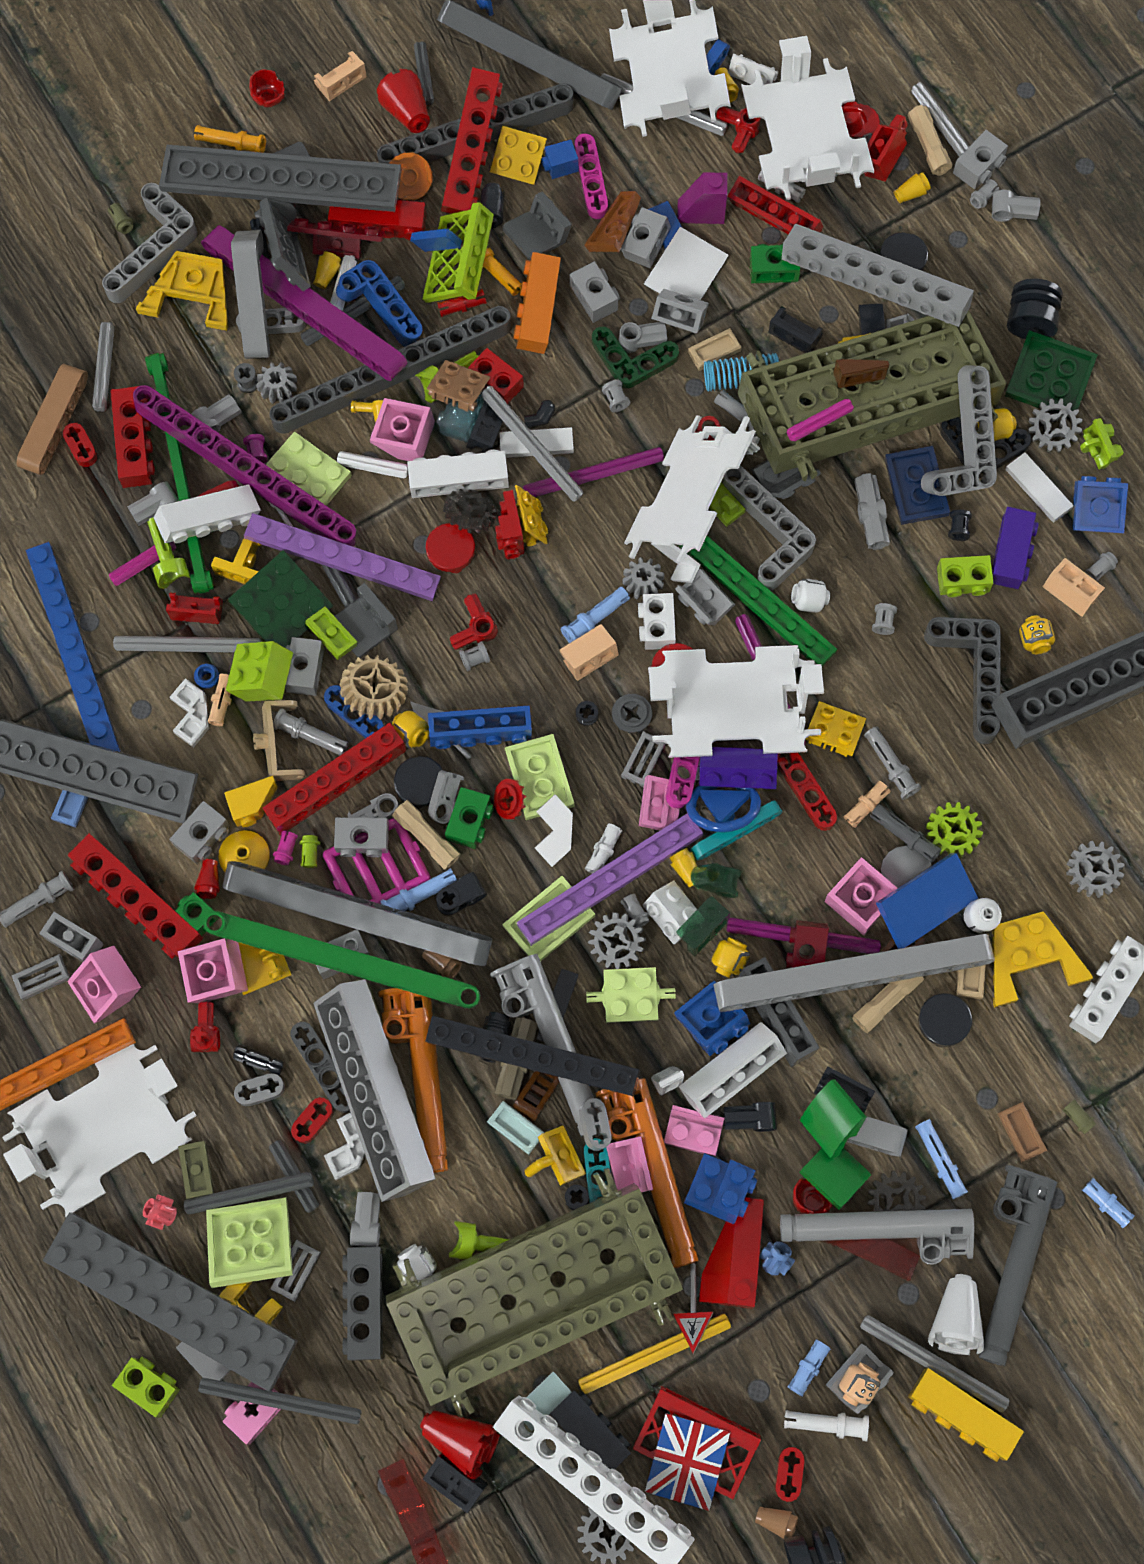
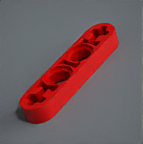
M798 752L790 753L789 760L793 765L787 770L786 767L789 765L785 757L780 758L781 753H778L777 767L814 825L822 831L833 828L837 820V813ZM794 770H801L805 774V779L801 782H796L792 779L791 773ZM808 791H814L818 794L819 800L815 803H809L805 800L804 795ZM822 803L824 804V806L821 807V811L823 812V814L825 816H831L828 824L826 821H819L821 813L818 809L815 812L812 811L813 809L818 808Z

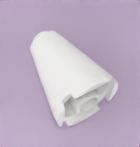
M957 1274L955 1278L949 1279L929 1334L928 1342L932 1347L935 1342L939 1344V1350L961 1355H970V1350L977 1349V1354L984 1351L977 1284L971 1280L970 1276Z

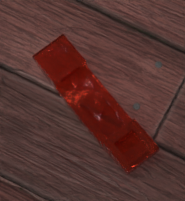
M888 1239L823 1241L884 1268L885 1271L907 1281H910L920 1258L919 1255Z
M404 1459L378 1470L387 1495L392 1501L412 1548L411 1551L416 1563L448 1564L428 1511Z

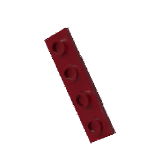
M296 218L287 226V231L313 234V254L323 255L326 251L338 257L352 255L355 259H360L362 240L382 242L386 232L379 231L378 227L373 226L360 229L356 228L354 224L335 226L329 221L309 223V220L305 218Z

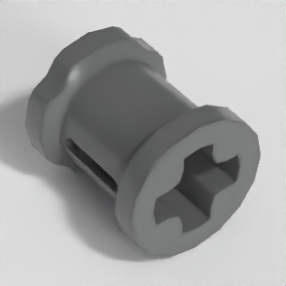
M242 363L236 366L234 377L238 382L239 390L243 393L254 392L257 389L256 385L258 383L254 367L249 363Z

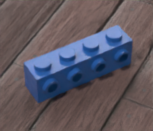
M530 706L428 713L430 746H436L437 749H447L451 745L473 747L476 743L498 745L502 743L501 741L522 743L531 739L532 735Z

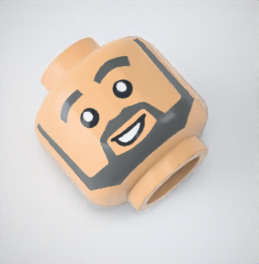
M862 1362L858 1365H850L839 1384L840 1389L845 1393L842 1398L856 1407L859 1403L864 1405L870 1404L880 1387V1380L877 1378L879 1373Z

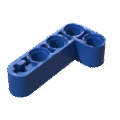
M365 260L340 276L336 287V294L339 299L349 302L364 294L402 346L406 347L419 340L422 333L421 323L374 261ZM363 272H367V273H369L372 277H371V278H367V277H365L362 273H363ZM343 284H349L353 287V289L348 290L343 286ZM377 292H383L386 297L379 296ZM391 311H397L400 316H394Z

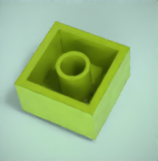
M273 641L237 644L226 691L246 702L282 700L293 652Z

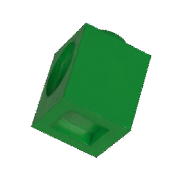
M194 892L190 896H184L179 901L178 908L175 911L203 936L207 932L204 929L203 920L209 912L214 910ZM202 908V912L198 917H190L192 909ZM215 915L210 919V927L220 918L219 916Z

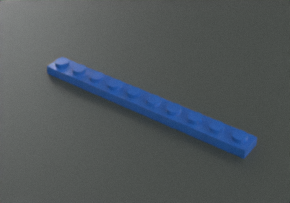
M47 542L27 549L26 553L89 742L93 745L121 752L52 546Z

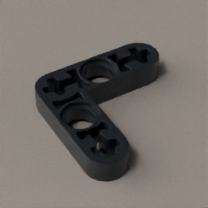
M956 417L943 421L940 426V434L964 465V452L959 448V444L963 442L961 419ZM948 424L951 427L956 426L955 432L952 429L947 430ZM1016 429L1008 439H999L994 442L995 449H1003L1006 453V456L1002 459L995 457L996 469L1028 450L1031 436L1026 430ZM1016 438L1018 440H1024L1023 445L1021 443H1017L1013 446L1011 450L1010 446L1014 444ZM979 447L977 450L978 456L981 453V447ZM983 471L980 472L979 478L983 477Z

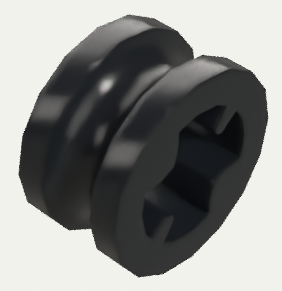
M583 701L578 704L576 708L577 721L584 726L593 725L598 719L597 706L591 701ZM586 708L591 709V714L594 713V715H589L588 719L583 718V713L580 714L581 711L585 712Z

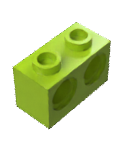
M990 555L940 558L937 566L940 595L958 597L962 594L972 593L974 596H981L990 592L993 585ZM972 574L981 575L983 580L974 579ZM954 575L959 581H950L947 576Z
M142 1356L140 1359L131 1357L112 1386L154 1417L161 1418L180 1391L175 1386L177 1381L165 1372L162 1375L153 1370L155 1365ZM139 1369L143 1374V1380L140 1384L134 1385L131 1381V1375L135 1370ZM158 1385H161L165 1390V1396L160 1401H156L153 1397V1390Z

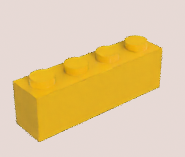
M929 1368L923 1370L908 1395V1398L913 1400L911 1405L924 1414L927 1411L937 1416L935 1421L948 1430L952 1426L961 1432L959 1437L972 1446L976 1442L985 1448L983 1454L996 1462L999 1458L1001 1460H1008L1024 1432Z

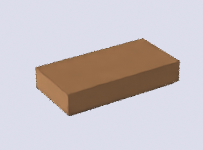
M1023 1102L998 1113L1021 1162L1047 1151Z

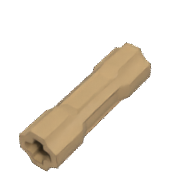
M916 106L908 112L907 117L913 131L917 133L932 174L937 176L943 175L952 168V162L946 149L941 144L927 106Z
M409 800L402 803L392 814L394 819L404 829L410 831L427 848L431 857L444 870L452 866L462 855L449 841L443 839L426 822L422 813Z
M916 977L890 982L870 1002L866 1003L853 1015V1021L862 1031L869 1033L892 1008L921 984L924 978Z

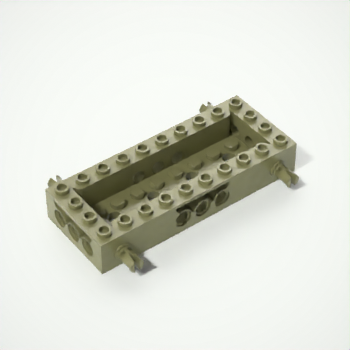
M968 310L959 327L927 316L769 365L765 364L759 350H757L756 358L751 352L746 356V359L752 370L742 373L738 396L750 418L757 437L760 438V444L774 474L798 468L802 480L806 481L808 474L811 479H814L818 474L812 464L813 462L961 416L958 373L963 366H982L987 369L990 379L992 406L998 405L1006 382ZM935 357L945 358L947 363L940 364L936 362ZM839 359L885 360L890 364L885 379L854 385L857 387V390L854 392L848 391L845 387L838 388L833 373L836 360ZM897 370L902 374V377H893L890 371ZM975 372L971 375L972 382L975 380ZM977 397L973 400L974 407L977 405ZM807 398L811 400L812 404L805 406L799 400ZM844 399L851 400L854 407L852 412L797 441H790L788 438L787 429ZM992 407V419L994 422L998 415Z
M605 1168L603 1171L606 1183H604L597 1172L593 1174L602 1193L600 1199L422 1280L417 1281L409 1259H404L406 1274H404L398 1263L392 1266L402 1288L387 1295L386 1304L430 1406L450 1398L457 1416L463 1417L461 1403L468 1413L471 1414L474 1412V1408L465 1390L646 1306H651L658 1326L664 1325L661 1315L662 1310L670 1322L674 1319L665 1298L683 1290L643 1195L635 1183L622 1189H617L610 1169ZM606 1248L612 1249L615 1253L614 1259L609 1263H604L600 1260V1253ZM561 1271L565 1274V1281L561 1285H553L550 1282L552 1273ZM512 1294L516 1298L514 1306L511 1308L502 1307L500 1304L502 1296ZM455 1317H462L466 1321L465 1328L461 1331H454L450 1327L451 1320Z

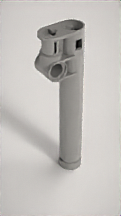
M538 954L527 956L490 973L492 978L496 977L501 990L502 1010L507 1016L524 1017L533 1013L545 1045L576 1053ZM516 998L521 1002V1009L517 1013L512 1009V1002ZM558 1077L574 1120L578 1124L579 1133L581 1136H584L579 1109L585 1101L594 1098L590 1086ZM591 1105V1107L587 1109V1113L592 1114L594 1118V1115L598 1113V1110L593 1109Z
M972 1209L780 1215L782 1242H792V1240L825 1241L916 1238L920 1257L927 1264H937L943 1258H949L950 1255H966L968 1259H973L974 1217Z

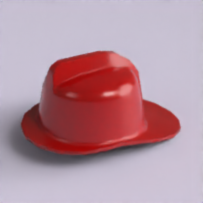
M856 101L842 104L850 137H863L865 134L874 133L880 120L873 108L868 105L858 104Z

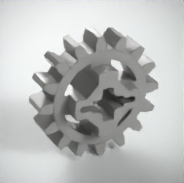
M1050 399L1048 406L1041 402V410H1033L1032 413L1036 418H1029L1028 422L1034 426L1030 427L1028 432L1035 433L1031 440L1032 442L1040 441L1038 448L1041 449L1046 445L1047 452H1050L1053 447H1056L1057 452H1061L1063 445L1067 449L1071 447L1070 440L1073 442L1078 440L1074 434L1082 432V429L1077 427L1078 424L1082 423V419L1075 417L1079 413L1078 409L1070 410L1071 402L1064 406L1063 399H1060L1058 404H1055L1054 400ZM1051 410H1060L1058 414L1050 415L1046 413ZM1067 416H1068V417L1070 418V420H1071V425H1072L1071 430H1070V428L1066 425V417H1067ZM1061 417L1059 428L1048 434L1051 430V423L1058 421ZM1039 421L1044 425L1045 433L1043 436L1039 430ZM1060 436L1065 438L1061 441H1050L1053 437Z
M1090 841L1087 847L1081 844L1078 847L1079 852L1076 850L1072 852L1071 857L1073 859H1069L1066 864L1072 868L1066 874L1074 877L1070 882L1071 885H1079L1077 892L1080 893L1085 889L1087 890V897H1090L1095 892L1097 898H1100L1103 895V891L1109 895L1113 892L1112 887L1117 888L1120 885L1118 880L1122 879L1124 874L1119 872V870L1124 867V863L1117 862L1121 856L1120 854L1113 855L1111 853L1114 848L1113 846L1105 849L1104 842L1101 841L1095 847L1094 842ZM1089 854H1098V855H1100V856H1094V857H1092V856L1089 855ZM1094 866L1099 868L1097 873L1092 871ZM1079 868L1082 870L1083 877L1080 874ZM1093 882H1099V883L1102 884V885H1094V884H1091V883H1093Z
M613 913L612 919L608 915H604V923L595 922L598 929L590 930L589 933L595 937L593 940H589L588 944L595 945L591 954L598 953L600 955L597 958L598 963L606 960L607 968H610L615 963L616 969H621L622 962L626 967L631 966V958L635 961L639 960L636 953L637 951H644V948L639 946V944L646 941V938L639 937V933L643 931V928H635L636 919L629 922L628 914H624L619 919L618 913ZM617 923L614 930L610 932L604 931L609 925ZM628 928L632 932L634 941L630 940L627 935ZM619 934V939L627 945H617L614 947L615 942L607 937H617ZM600 941L605 943L607 947L606 953L603 951ZM625 949L630 951L626 956L617 958L621 951Z
M589 1507L591 1515L589 1517L582 1515L581 1517L585 1522V1526H578L577 1528L578 1531L584 1534V1536L578 1538L579 1543L585 1542L586 1544L582 1552L587 1553L591 1551L590 1560L594 1561L598 1556L601 1558V1564H605L606 1559H611L612 1564H616L617 1556L625 1560L626 1555L624 1551L627 1549L633 1552L634 1550L632 1545L629 1544L630 1540L626 1538L624 1544L616 1551L615 1543L622 1534L606 1521L609 1529H615L616 1533L611 1535L612 1546L609 1547L606 1538L599 1535V1533L603 1532L604 1519ZM598 1516L600 1524L597 1529L588 1532L591 1522ZM591 1543H601L605 1546L607 1553L598 1551Z

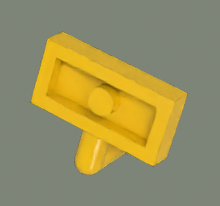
M564 1126L538 1136L546 1156L537 1159L524 1171L527 1177H533L542 1169L551 1166L560 1186L586 1174Z

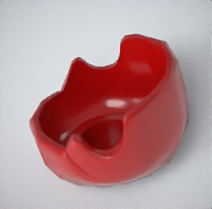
M262 69L256 71L250 77V95L260 106L267 108L276 106L284 98V82L280 81L272 70Z
M803 1178L798 1180L793 1188V1204L797 1212L800 1214L828 1213L832 1204L809 1181Z

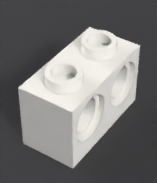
M673 593L643 594V603H638V616L644 620V626L639 627L640 641H645V650L661 649L666 645L675 644ZM656 606L661 608L662 611L660 613H652L649 609ZM653 630H660L663 632V635L655 637L651 632Z

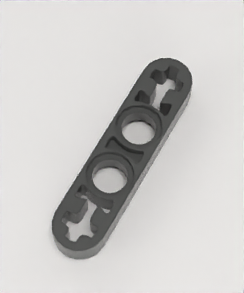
M296 1023L291 1029L290 1036L333 1107L341 1113L350 1112L349 1106L337 1105L340 1099L336 1092L332 1095L329 1093L338 1089L341 1083L334 1062L309 1023ZM301 1028L304 1031L309 1030L310 1032L307 1033L308 1039L311 1043L314 1040L317 1043L307 1047L302 1038H296L299 1036L298 1030ZM315 1049L322 1050L324 1054L323 1060L319 1063H312L309 1059L310 1053ZM328 1071H333L337 1074V1081L333 1085L323 1083V1076ZM339 1088L342 1094L345 1096L343 1089Z

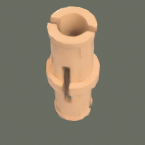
M219 674L216 692L211 697L213 704L208 723L214 726H223L227 707L231 705V693L226 691L228 674ZM222 691H224L221 707L218 709Z
M878 781L865 796L861 795L858 798L859 802L844 815V819L852 827L856 828L891 792L890 789L882 781Z

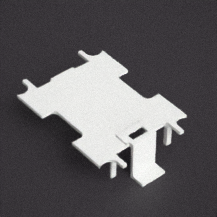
M643 0L648 24L633 28L630 25L627 9L621 10L624 24L619 29H609L614 62L628 60L632 75L633 91L629 94L619 95L625 129L633 125L638 126L641 129L642 137L647 136L645 121L661 117L665 120L689 115L694 110L709 108L711 121L715 122V113L720 107H731L725 73L711 75L708 70L705 44L709 41L718 40L713 6L708 10H700L697 8L695 0H689L691 15L675 18L672 0ZM666 24L672 25V29L654 33L653 27Z
M802 36L779 40L782 52L781 82L763 85L760 71L755 70L756 81L751 85L741 84L749 119L760 117L765 120L773 150L770 154L759 156L766 190L779 188L784 192L786 200H790L789 183L802 181L806 183V187L834 182L837 175L846 173L853 175L856 188H860V175L865 172L874 173V168L866 138L852 139L849 136L842 104L855 101L847 66L841 70L833 69L829 65L828 58H825L823 63L826 74L809 77L811 49L808 37Z
M700 416L695 417L688 429H678L662 463L664 466H670V470L654 503L649 507H641L624 542L626 545L633 543V548L629 555L631 559L635 558L642 542H652L651 545L677 563V567L671 577L672 581L693 582L701 564L687 555V553L691 549L700 551L717 515L715 511H708L726 471L738 469L745 454L753 455V452L760 450V447L757 446L760 438L754 436L756 431L753 429L746 432V427L750 420L748 416H744L736 434H732L725 427L705 426L702 432L695 433L702 418ZM709 435H711L715 440L708 441L704 439H708ZM674 544L683 545L682 549H679Z
M798 645L755 647L756 659L754 661L736 663H709L706 660L705 649L662 651L665 656V662L659 667H648L651 701L667 700L668 718H672L673 735L652 736V741L665 742L670 746L671 753L668 758L712 756V743L718 740L759 739L763 743V754L807 752L808 750L804 746L805 739L812 735H821V729L804 730L805 717L799 718V714H805L808 694H824L821 664L815 665L814 660H801L799 658V649H797ZM802 667L799 684H796L795 669ZM788 691H796L797 707H793V709H788L786 693Z
M132 1044L96 1062L95 1065L99 1070V1076L60 1101H55L48 1089L7 1113L14 1118L15 1122H12L13 1130L3 1136V1140L7 1142L16 1135L25 1132L33 1149H29L20 1144L3 1154L17 1181L20 1183L35 1174L44 1180L50 1177L55 1188L49 1190L53 1197L40 1205L42 1210L53 1204H59L65 1209V1217H67L69 1212L74 1213L104 1195L106 1191L100 1182L101 1177L140 1152H144L149 1157L151 1163L154 1164L177 1150L178 1146L192 1141L185 1134V1126L188 1121L197 1115L193 1111L176 1122L166 1107V1104L169 1102L164 1094L173 1090L178 1085L164 1061L160 1059L145 1069L140 1060L158 1050L156 1045L147 1050H138ZM46 1148L56 1164L55 1167L46 1170L38 1155L39 1152Z

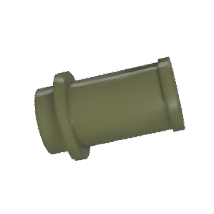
M120 203L110 205L111 208H108V213L115 222L116 230L122 234L132 231L133 220L127 217Z
M1075 1099L1062 1110L1076 1124L1078 1132L1082 1131L1083 1134H1086L1096 1125L1093 1121L1095 1118L1090 1117Z

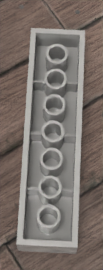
M366 979L341 983L313 1004L381 1202L406 1196L436 1178Z

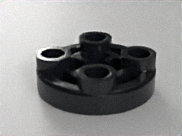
M899 232L889 236L883 242L880 255L923 271L928 259V249L924 241L918 236L908 232Z
M416 756L405 760L398 767L394 776V786L399 798L403 802L409 800L417 809L429 806L438 773L442 768L436 761L424 756Z
M947 993L930 997L921 1007L917 1017L923 1036L940 1048L960 1043L968 1035L972 1026V1015L967 1004L961 998Z

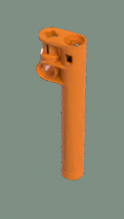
M398 988L381 990L378 992V996L383 998L384 1012L381 1015L382 1028L386 1038L390 1043L409 1042L417 1127L424 1141V1147L432 1164L433 1172L448 1171L436 1045L425 1042L433 1016L432 1000L429 997ZM392 999H393V1005H394V1008H393V1009H392V1006H391V1000H392ZM415 1001H422L423 1007L415 1008ZM398 1024L402 1027V1031L398 1035H390L388 1033L389 1026Z
M639 1079L635 1095L640 1094L642 1102L636 1103L632 1096L606 1089L600 1090L595 1095L597 1098H601L606 1107L610 1130L615 1122H622L626 1126V1131L621 1135H617L611 1130V1139L616 1142L641 1137L653 1187L651 1194L669 1254H671L670 1259L673 1267L678 1268L699 1261L697 1252L694 1250L695 1245L646 1079ZM609 1098H611V1100H612L613 1108H612V1106H611V1103H610V1099H609Z

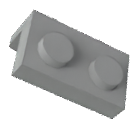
M703 569L697 571L692 583H685L683 586H678L675 589L680 594L678 599L685 606H691L696 611L694 616L703 625L707 623L708 625L715 626L735 606L733 601Z
M863 1344L855 1350L826 1384L847 1407L857 1414L868 1407V1405L859 1403L856 1407L842 1398L845 1393L839 1387L840 1381L849 1366L852 1364L858 1365L862 1362L878 1372L877 1378L880 1380L878 1391L887 1385L889 1378L894 1373Z

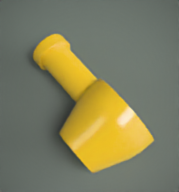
M352 400L351 412H372L376 422L383 400H376L373 403Z

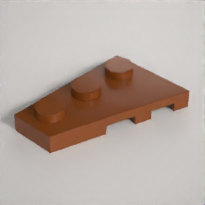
M622 191L619 193L584 244L589 252H620L641 200L636 191Z

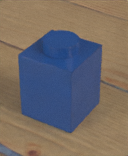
M571 139L544 147L545 157H542V164L545 172L549 171L552 179L579 172L578 156Z

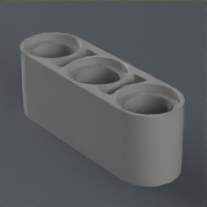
M867 1117L857 1136L848 1138L847 1142L888 1155L901 1157L908 1130Z

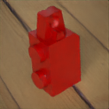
M897 114L889 126L884 124L877 126L867 144L874 173L865 172V176L886 182L907 145L905 136L908 123L905 116Z

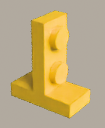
M243 539L233 563L214 557L211 567L215 575L245 584L259 572L250 568L254 566L256 561L255 553L258 546L261 547L262 544Z

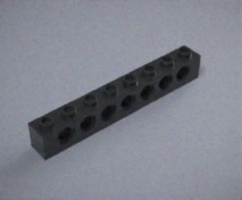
M436 1016L431 1018L425 1042L632 1097L635 1096L641 1073L639 1069Z

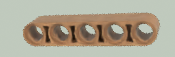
M67 364L60 366L19 451L17 467L39 475L45 473L63 435V430L67 426L87 384V371Z

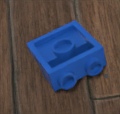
M1081 476V481H1075L1073 530L1124 533L1128 483H1121V478H1106V482H1096V477Z
M715 981L711 982L674 1012L675 1017L692 1034L694 1040L709 1056L714 1053L721 1054L728 1047L727 1042L735 1036L737 1038L742 1037L748 1031V1025L750 1024L747 1014L742 1009L727 1012L719 1011L713 986L716 983Z
M704 1153L684 1203L734 1224L738 1216L743 1218L749 1202L744 1201L747 1192L753 1193L758 1180L753 1177L756 1170L733 1160L726 1163Z

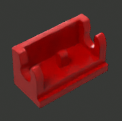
M169 593L171 604H167L166 612L171 620L220 624L223 600L220 597L214 596L211 599L178 596L176 593Z

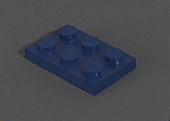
M933 446L885 455L884 460L901 525L950 515L946 495L929 494L924 492L921 487V479L924 474L939 470ZM938 478L934 482L935 489L939 483Z

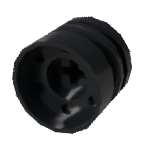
M1025 279L1017 282L1013 286L1011 294V307L1007 320L1008 331L1022 339H1026L1029 330L1050 338L1056 335L1060 318L1059 311L1063 298L1062 289L1057 284L1043 279Z
M830 1526L822 1528L823 1542H821L817 1530L811 1531L813 1545L807 1546L801 1534L783 1540L789 1564H846L841 1545Z

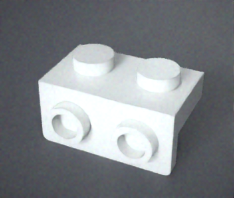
M674 880L653 892L643 904L648 914L673 944L678 943L684 935L705 922L704 917Z

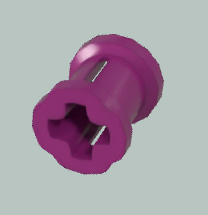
M251 434L244 437L243 444L247 448V453L262 463H266L267 455L264 454L263 446L265 437L261 434Z

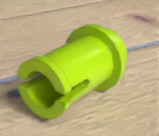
M304 835L300 841V845H302L301 867L317 868V846L320 845V841H318V836Z

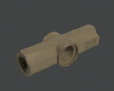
M516 1017L511 1036L533 1042L538 1025L532 1020ZM501 1062L502 1070L498 1078L495 1095L516 1100L524 1073H527L528 1069Z

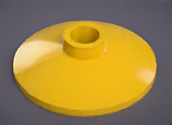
M243 830L229 835L223 841L219 849L218 858L224 872H226L229 861L241 862L266 869L270 859V851L263 837L255 832ZM242 849L247 850V854L244 857L238 856L239 851Z

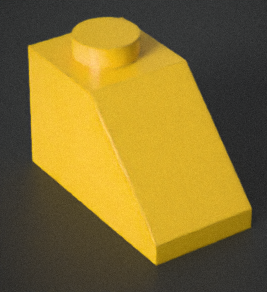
M273 776L224 792L233 821L237 827H249L254 825L256 820L262 819L265 813L262 807L270 803L278 788Z

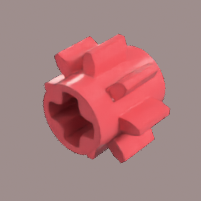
M157 1194L156 1199L150 1198L143 1208V1217L147 1218L145 1224L163 1230L164 1225L170 1226L177 1214L176 1207L172 1206L174 1200Z

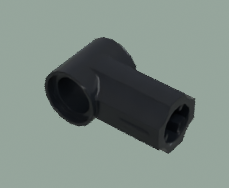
M775 1102L753 1103L752 1106L724 1107L725 1131L753 1129L755 1132H769L777 1130Z

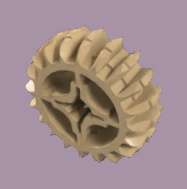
M367 654L364 661L358 657L355 664L350 662L347 670L343 671L342 679L340 680V695L344 698L345 705H350L351 712L358 710L360 717L368 714L370 720L373 718V715H377L381 720L383 714L390 717L393 711L398 712L400 706L405 703L408 693L407 677H403V669H397L396 662L389 664L388 657L382 661L378 655L375 659H371ZM373 682H375V692H373Z

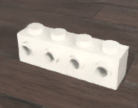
M489 450L486 453L480 454L467 452L461 456L441 455L434 459L416 458L413 461H407L412 498L509 488L505 451Z
M248 484L159 506L154 515V520L164 543L173 541L174 543H180L189 537H204L216 530L224 532L236 525L248 526L252 513L258 515L260 507Z
M1129 936L1122 942L1120 940L1116 941L1109 952L1113 955L1109 963L1104 961L1096 973L1100 976L1095 984L1091 982L1083 993L1086 999L1082 1006L1077 1004L1069 1016L1073 1019L1069 1027L1094 1043L1103 1038L1144 972V946Z
M760 1022L682 1083L679 1088L689 1104L701 1116L706 1118L786 1055L787 1052L777 1035Z

